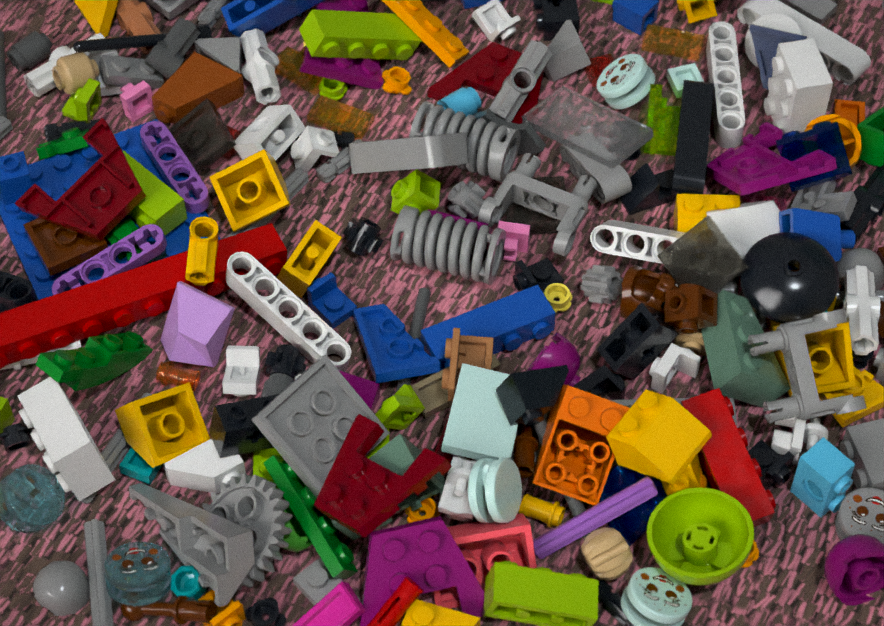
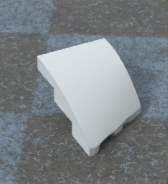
M774 200L743 203L737 208L707 211L709 237L742 243L749 251L762 238L780 233V209ZM726 251V261L730 265L737 266V256L733 252Z

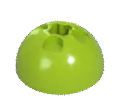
M689 488L669 495L655 507L647 524V540L655 561L668 575L686 584L705 586L728 579L744 565L753 546L754 527L748 511L734 497L711 488Z

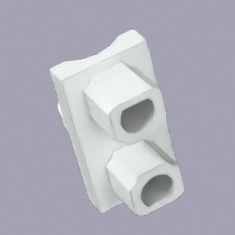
M796 417L775 421L776 425L792 427L793 429L792 432L774 429L771 449L782 455L790 452L794 455L792 464L798 465L799 453L802 450L803 442L807 443L806 448L809 450L823 437L828 440L829 433L824 426L820 425L819 418H812L810 423L807 424L806 420L797 419Z
M453 455L452 467L446 478L438 505V512L447 514L448 518L464 522L468 519H473L468 499V481L472 467L477 460H469L459 455Z

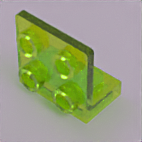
M650 84L644 153L675 156L680 107L667 105V97H662L663 85Z

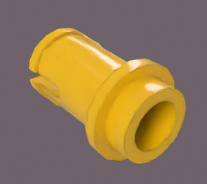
M526 493L521 501L519 514L523 513L525 516L542 521L547 524L548 528H552V526L557 527L561 525L565 514V507L560 506L558 501H555L553 504Z

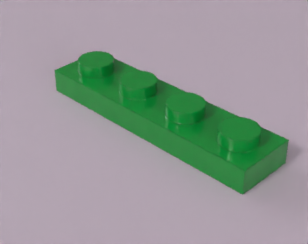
M273 455L263 463L278 489L284 492L283 497L289 502V507L333 578L348 579L357 573L358 570L352 562L354 561L353 553L344 543L339 541L335 534L337 529L333 526L331 519L320 513L314 506L317 499L283 457Z

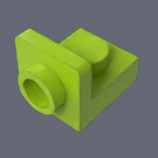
M89 78L83 88H78L76 93L70 96L62 108V114L76 121L86 120V123H90V120H92L102 104L100 82Z
M404 384L392 397L383 402L382 407L375 415L386 428L404 430L419 416L425 407L411 385Z

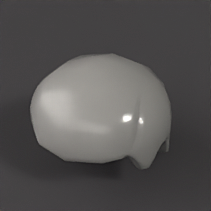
M853 248L842 254L841 261H836L840 285L845 287L844 277L846 270H850L856 265L867 266L868 270L874 273L875 289L879 290L883 287L884 266L879 255L867 248Z
M68 560L52 561L39 571L33 582L32 591L34 592L35 599L41 607H45L55 616L75 614L87 604L90 597L88 577L80 566Z

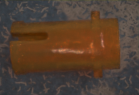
M169 360L167 363L162 361L156 373V380L161 381L163 386H167V384L180 386L189 382L192 391L196 390L201 377L200 371L174 365V362Z

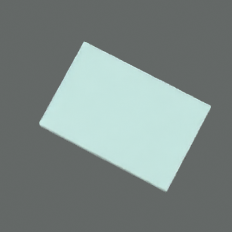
M462 363L442 443V452L475 460L480 458H494L495 460L500 458L511 459L518 425L510 426L496 392V388L510 374Z

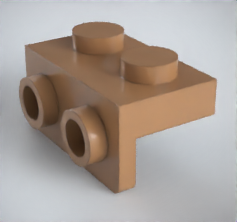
M453 328V338H446L445 358H451L450 369H443L442 389H448V401L453 402L462 363L489 370L492 369L493 337L461 335L460 328Z

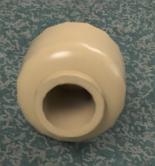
M77 52L60 57L56 61V66L52 68V76L59 90L63 89L65 93L73 95L78 88L84 87L89 78L96 80V77L99 76V68L94 59L90 60L87 54Z

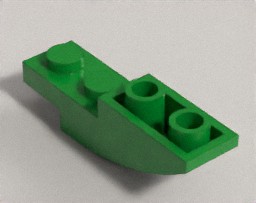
M126 331L125 333L91 336L88 338L85 347H79L78 349L40 353L35 365L57 383H65L74 391H79L101 385L122 375L143 361L152 353L153 349L143 342V338L139 334Z

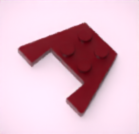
M492 42L429 87L427 90L428 97L439 101L465 86L496 97L503 81L510 74L522 53ZM544 70L536 80L535 87L528 93L511 123L522 124L529 122L534 128ZM514 79L515 84L519 88L524 89L523 82L519 79Z
M103 118L82 137L102 157L57 201L53 200L38 185L34 184L15 202L22 212L101 241L146 197L110 126Z
M358 414L314 506L320 513L365 538L400 510L398 506L400 502L412 493L419 495L428 488L426 482L438 472L443 476L451 469L452 465L446 458L424 448L407 471L400 476L364 457L385 431L378 423Z

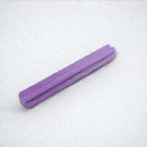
M645 477L533 540L535 555L539 559H543L658 494L654 482L651 478Z

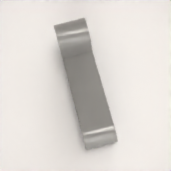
M466 132L348 143L352 174L437 168L469 163Z

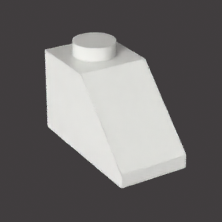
M212 438L164 463L167 480L170 485L210 493L215 492L217 494L220 492V483L223 482L230 485L231 477L234 476L241 479L242 474H246L244 461L238 454L220 458Z

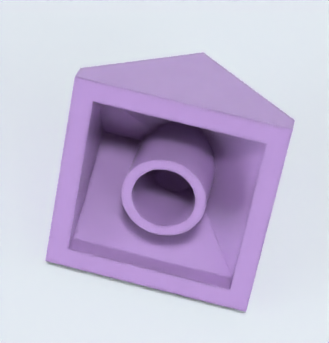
M182 281L177 282L160 339L169 361L215 367L218 363L235 308Z

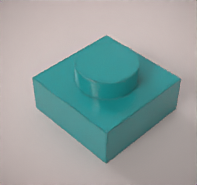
M132 447L119 464L122 474L147 484L152 483L163 466L161 464L152 468Z

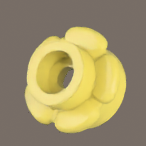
M553 283L546 287L543 293L555 313L558 311L565 312L571 307L572 294L567 286L561 283Z

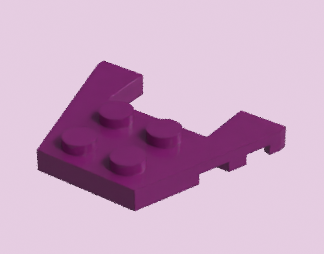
M768 122L759 126L760 132L754 137L753 134L745 136L743 138V145L734 150V148L730 147L706 165L707 174L710 178L741 196L837 169L835 157L820 149L794 161H789L767 149L784 141L782 129Z
M440 516L370 533L364 576V593L361 599V603L366 611L360 616L359 626H367L382 605L402 583L405 576L412 579L424 590L422 594L456 586L460 612L480 618L485 617L483 616L485 592Z

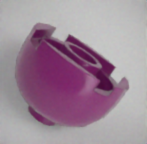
M556 332L551 338L555 342L552 341L549 346L545 345L527 371L567 365L569 372L564 384L574 387L581 379L577 375L581 365L580 355L576 347L567 338Z
M856 534L846 537L831 548L825 559V578L833 594L843 604L856 606L874 600L875 598L867 596V594L879 591L882 587L884 588V543L873 536Z

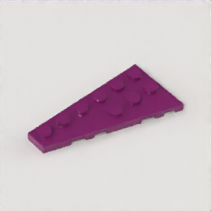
M324 0L316 6V10L369 12L367 0ZM307 46L305 48V57L299 72L371 89H380L384 83L379 59L311 57Z

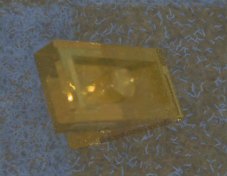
M287 46L277 56L279 64L275 68V73L316 96L320 92L319 85L323 77L299 72L304 61L306 46L300 52Z

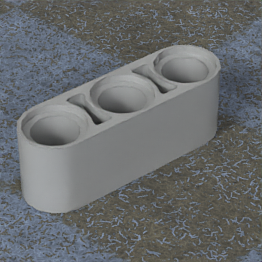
M584 135L560 146L562 160L564 163H569L570 167L568 168L578 180L582 175H588L584 184H587L590 177L596 180L598 186L592 195L601 204H605L632 191V183L628 173L592 135Z

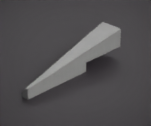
M143 483L129 486L130 498L132 500L140 499L147 508L144 510V515L148 520L156 519L160 524L159 534L185 566L193 565L200 574L198 576L199 584L202 587L210 586L215 592L214 602L219 607L227 605L255 564L252 530Z

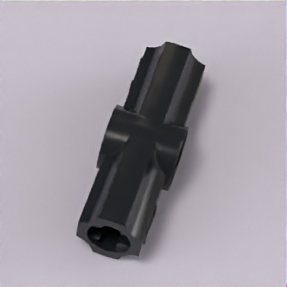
M884 166L877 167L864 186L859 185L855 189L854 194L857 203L849 221L840 222L841 230L854 231L855 244L865 233L871 222L874 224L877 222L875 220L877 215L881 216L884 212Z

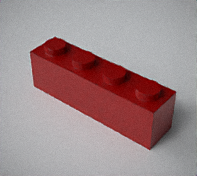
M720 388L681 401L680 404L711 431V438L698 453L700 466L710 488L722 491L738 500L748 511L753 527L769 522L775 514L776 503L769 489L765 490L760 480L762 472L755 458L751 459L746 449L748 441L745 432L741 427L737 428L733 420L734 409L730 399L727 396L723 397Z

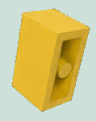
M315 220L281 269L277 279L296 296L302 298L342 237Z

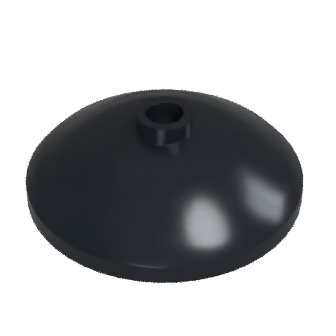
M781 232L762 238L749 249L741 266L740 282L745 297L757 312L770 320L788 323L811 318L828 310L839 289V271L832 255L818 241L799 233ZM794 265L799 271L793 272L788 266Z

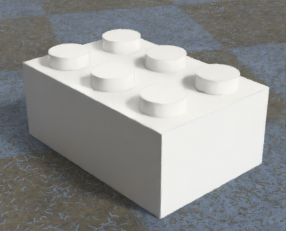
M814 38L779 43L776 57L772 58L773 73L772 77L768 79L769 93L768 98L764 99V109L767 116L771 115L773 125L782 129L784 138L782 144L784 148L791 147L794 138L800 139L810 121L826 114L833 82Z
M49 377L18 395L24 407L18 412L29 429L34 426L35 429L30 434L40 451L47 450L42 457L52 474L60 472L55 476L65 493L72 490L77 499L81 501L115 481L85 424L59 383Z

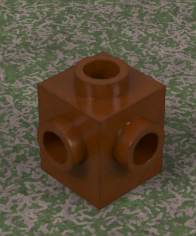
M681 284L679 289L666 291L664 305L665 323L677 328L678 332L683 334H694L700 328L717 326L718 294L696 284Z

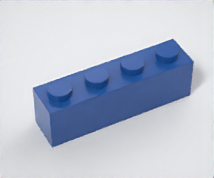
M234 0L223 6L221 10L229 31L236 37H241L244 31H250L255 28L263 31L265 34L324 0Z
M537 284L422 329L421 342L426 353L430 357L435 356L441 362V371L450 366L451 358H445L446 338H453V328H460L461 335L493 337V354L504 350H515L522 343L531 339L547 337L551 331H554L556 313Z

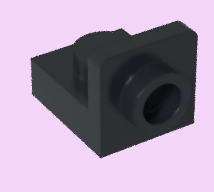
M548 258L528 267L522 260L515 262L513 283L518 292L537 284L542 292H545L546 287L550 284H564V279Z
M605 365L574 385L577 389L605 398L606 395L611 400H624L626 386L623 379L618 374L612 373Z
M762 440L748 451L750 458H755L762 472L760 480L764 489H770L776 483L781 486L792 475L793 470L791 466L794 455L790 452L781 457Z

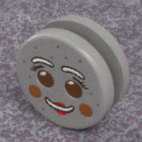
M870 487L859 488L850 492L842 500L835 520V529L840 540L852 535L864 534L873 536L884 543L883 490Z

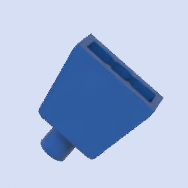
M800 208L779 211L780 233H799L818 241L829 251L835 262L841 261L842 249H852L855 246L856 238L854 231L841 230L838 215ZM794 265L788 266L791 271L798 269Z

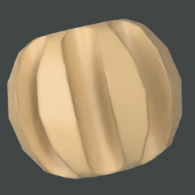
M614 528L594 530L585 538L581 545V553L593 575L600 580H613L621 577L629 570L633 562V555L626 540Z

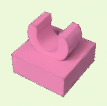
M144 80L135 86L132 83H128L120 88L122 94L119 96L125 115L132 123L154 110L152 102L153 93L150 85Z
M499 221L498 228L505 229L506 231L503 260L516 262L518 252H528L530 225Z

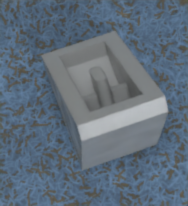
M566 20L548 46L552 56L543 70L548 80L552 82L591 64L572 21Z
M240 37L202 38L194 42L197 53L242 74L243 55Z

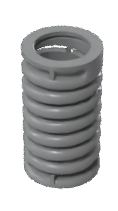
M429 101L421 104L414 117L409 138L466 132L469 163L456 166L463 170L468 169L472 173L478 172L479 175L484 177L489 175L491 179L500 182L504 181L506 175L510 173L518 154L521 139L520 130L512 129L505 125L498 127L497 123L493 121L487 124V121L483 118H479L476 121V117L473 115L465 116L461 111L455 113L451 108L445 109L439 104L434 106ZM426 114V121L424 124L423 132H421V123L424 115Z
M405 205L401 209L395 223L391 239L390 256L393 261H398L402 258L406 264L415 263V265L421 268L426 266L429 270L438 269L444 274L449 272L453 276L461 275L464 279L472 278L476 282L492 285L503 258L506 231L505 229L495 228L493 233L489 234L490 229L488 225H482L478 231L476 222H470L467 225L464 219H458L455 223V219L452 216H447L444 219L442 214L436 213L432 217V213L428 210L423 211L420 215L418 208ZM403 232L404 235L399 246L400 234ZM490 242L487 256L482 264V260L487 248V243Z

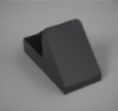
M647 163L638 169L630 177L632 191L619 197L627 213L632 215L675 201L677 195L671 194L674 170L670 169L654 175Z

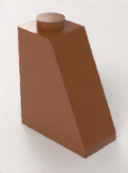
M193 52L152 96L154 113L161 122H170L180 127L241 98L245 94L243 76L197 52Z

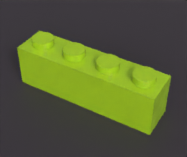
M312 9L299 28L311 57L406 60L412 56L422 41L393 13Z

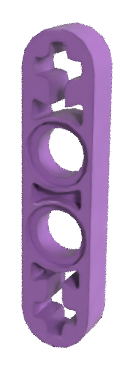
M151 121L144 124L140 130L142 145L168 186L184 199L186 212L197 214L205 211L210 202L207 187L168 128L159 121ZM152 135L160 137L161 143L157 145V141ZM164 153H174L176 155L172 160L165 161L160 159ZM179 173L189 175L188 179L184 181H176L173 178ZM192 189L193 194L198 200L189 196V190Z
M147 224L57 278L52 285L53 295L64 292L66 287L70 289L80 287L81 284L78 281L80 278H82L86 285L140 267L160 255L167 246V240L162 229L157 225ZM150 236L156 240L152 245L146 240ZM136 244L138 245L139 249H141V251H142V252L139 253V254L137 253V251H136V249H135V247H134V245H136ZM129 251L132 253L131 259L126 263L120 264L115 261L120 252ZM92 269H104V274L100 279L94 281L88 279V274Z

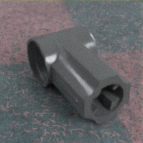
M180 17L164 39L154 46L144 61L169 79L184 61L183 56L199 36L200 32L197 26L191 21Z

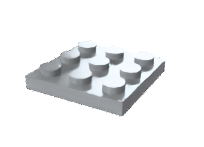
M326 355L315 361L251 419L316 498L358 414L378 423L385 431L364 457L390 433Z

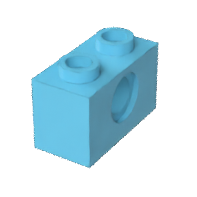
M823 437L800 457L790 491L820 518L829 510L835 513L839 510L842 500L846 497V491L853 483L851 475L855 463Z

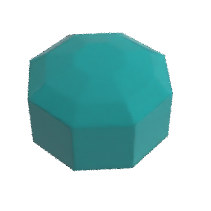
M193 565L180 566L171 576V590L177 597L182 595L187 596L189 600H198L206 592L207 587H202L199 584L198 576L200 574Z

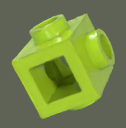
M418 169L414 170L404 179L398 180L391 190V211L399 214L405 205L418 208L420 215L425 210H435L439 207L441 183Z

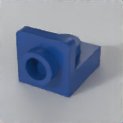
M332 272L323 278H317L307 288L308 306L332 329L353 316V309H356L357 306L337 287L336 276Z

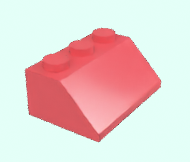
M523 513L517 514L514 520L509 523H481L477 521L447 527L484 592L485 578L494 562L511 561L518 564V566L537 568L531 524ZM456 586L432 592L435 605L449 609L459 607Z

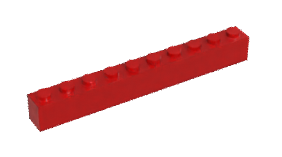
M269 223L218 240L214 282H210L205 286L194 285L185 279L188 251L1 312L0 369L24 359L34 358L40 353L63 348L91 336H98L100 333L114 328L125 327L132 322L150 316H157L170 309L175 288L179 281L210 296H215L231 288L226 282L227 262L230 256L236 252L249 253L273 275H277L287 262V249L273 224ZM242 268L234 270L239 275L248 273L247 270Z

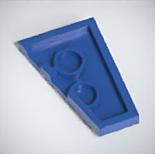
M385 304L353 309V319L376 384L440 371L441 362L435 356L430 357L426 353L422 342L418 338L413 339L406 332L405 325Z

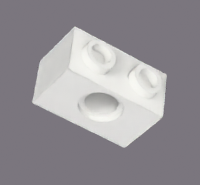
M290 104L267 106L232 143V146L242 160L265 149L276 161L306 127Z

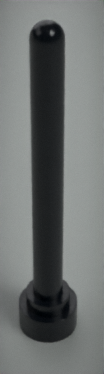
M208 24L196 25L200 32L197 39L212 38L211 29ZM167 33L80 40L73 44V49L81 53L155 46L160 40L164 39Z

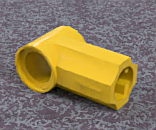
M206 216L198 217L190 224L185 274L186 280L194 285L202 286L214 282L219 235L216 221Z

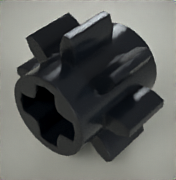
M361 217L359 221H349L342 233L347 236L346 247L360 256H366L368 252L372 253V251L377 253L384 241L380 238V226L364 217Z
M280 345L277 347L276 353L268 351L264 364L267 366L265 373L270 375L282 373L294 379L306 369L304 364L305 356H301L300 350L292 345Z

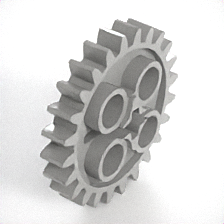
M242 474L241 479L234 476L231 477L230 485L223 482L220 483V494L210 493L213 501L210 505L207 503L202 504L204 510L252 530L255 564L238 590H241L243 585L250 588L253 587L254 579L263 582L264 570L272 573L275 571L272 561L274 559L283 560L282 555L278 551L280 547L285 548L289 546L283 540V537L292 532V529L285 527V523L292 518V515L283 512L289 506L288 501L281 499L284 492L275 488V483L257 475L252 477Z

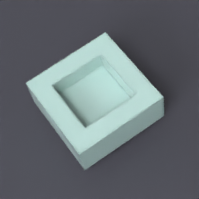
M695 63L667 69L666 78L676 98L682 97L684 80L704 82Z

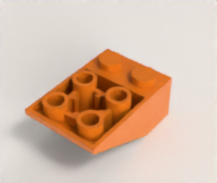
M563 384L555 406L552 407L549 414L532 483L588 504L597 505L615 458L606 436L630 408Z

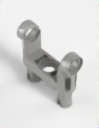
M526 153L523 155L516 170L506 175L493 198L488 196L485 199L478 215V222L486 223L489 227L499 223L511 202L561 221L556 229L558 233L554 240L552 251L566 257L574 243L576 230L588 211L587 202L598 184L592 177L589 178L587 184H584L588 175H582L572 193L535 180L533 176L537 169L540 168L541 161L537 156L533 155L531 161L528 162L531 153Z
M844 309L783 323L775 331L748 336V345L763 343L761 346L749 348L753 357L779 350L783 352L790 382L791 397L763 403V411L778 409L777 412L764 415L768 423L793 417L807 420L867 408L864 395L853 397V394L819 400L805 335L836 328V324L847 322Z

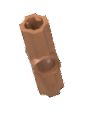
M118 0L115 14L121 29L127 31L125 33L126 36L161 34L154 24L152 14L145 2ZM154 46L139 47L143 54H149Z

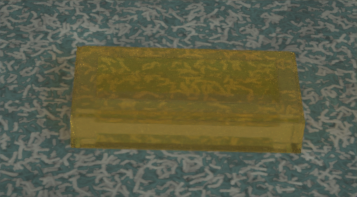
M648 24L641 50L699 61L705 35Z
M321 95L307 114V121L331 131H338L339 134H342V131L353 132L355 140H362L374 122V114Z

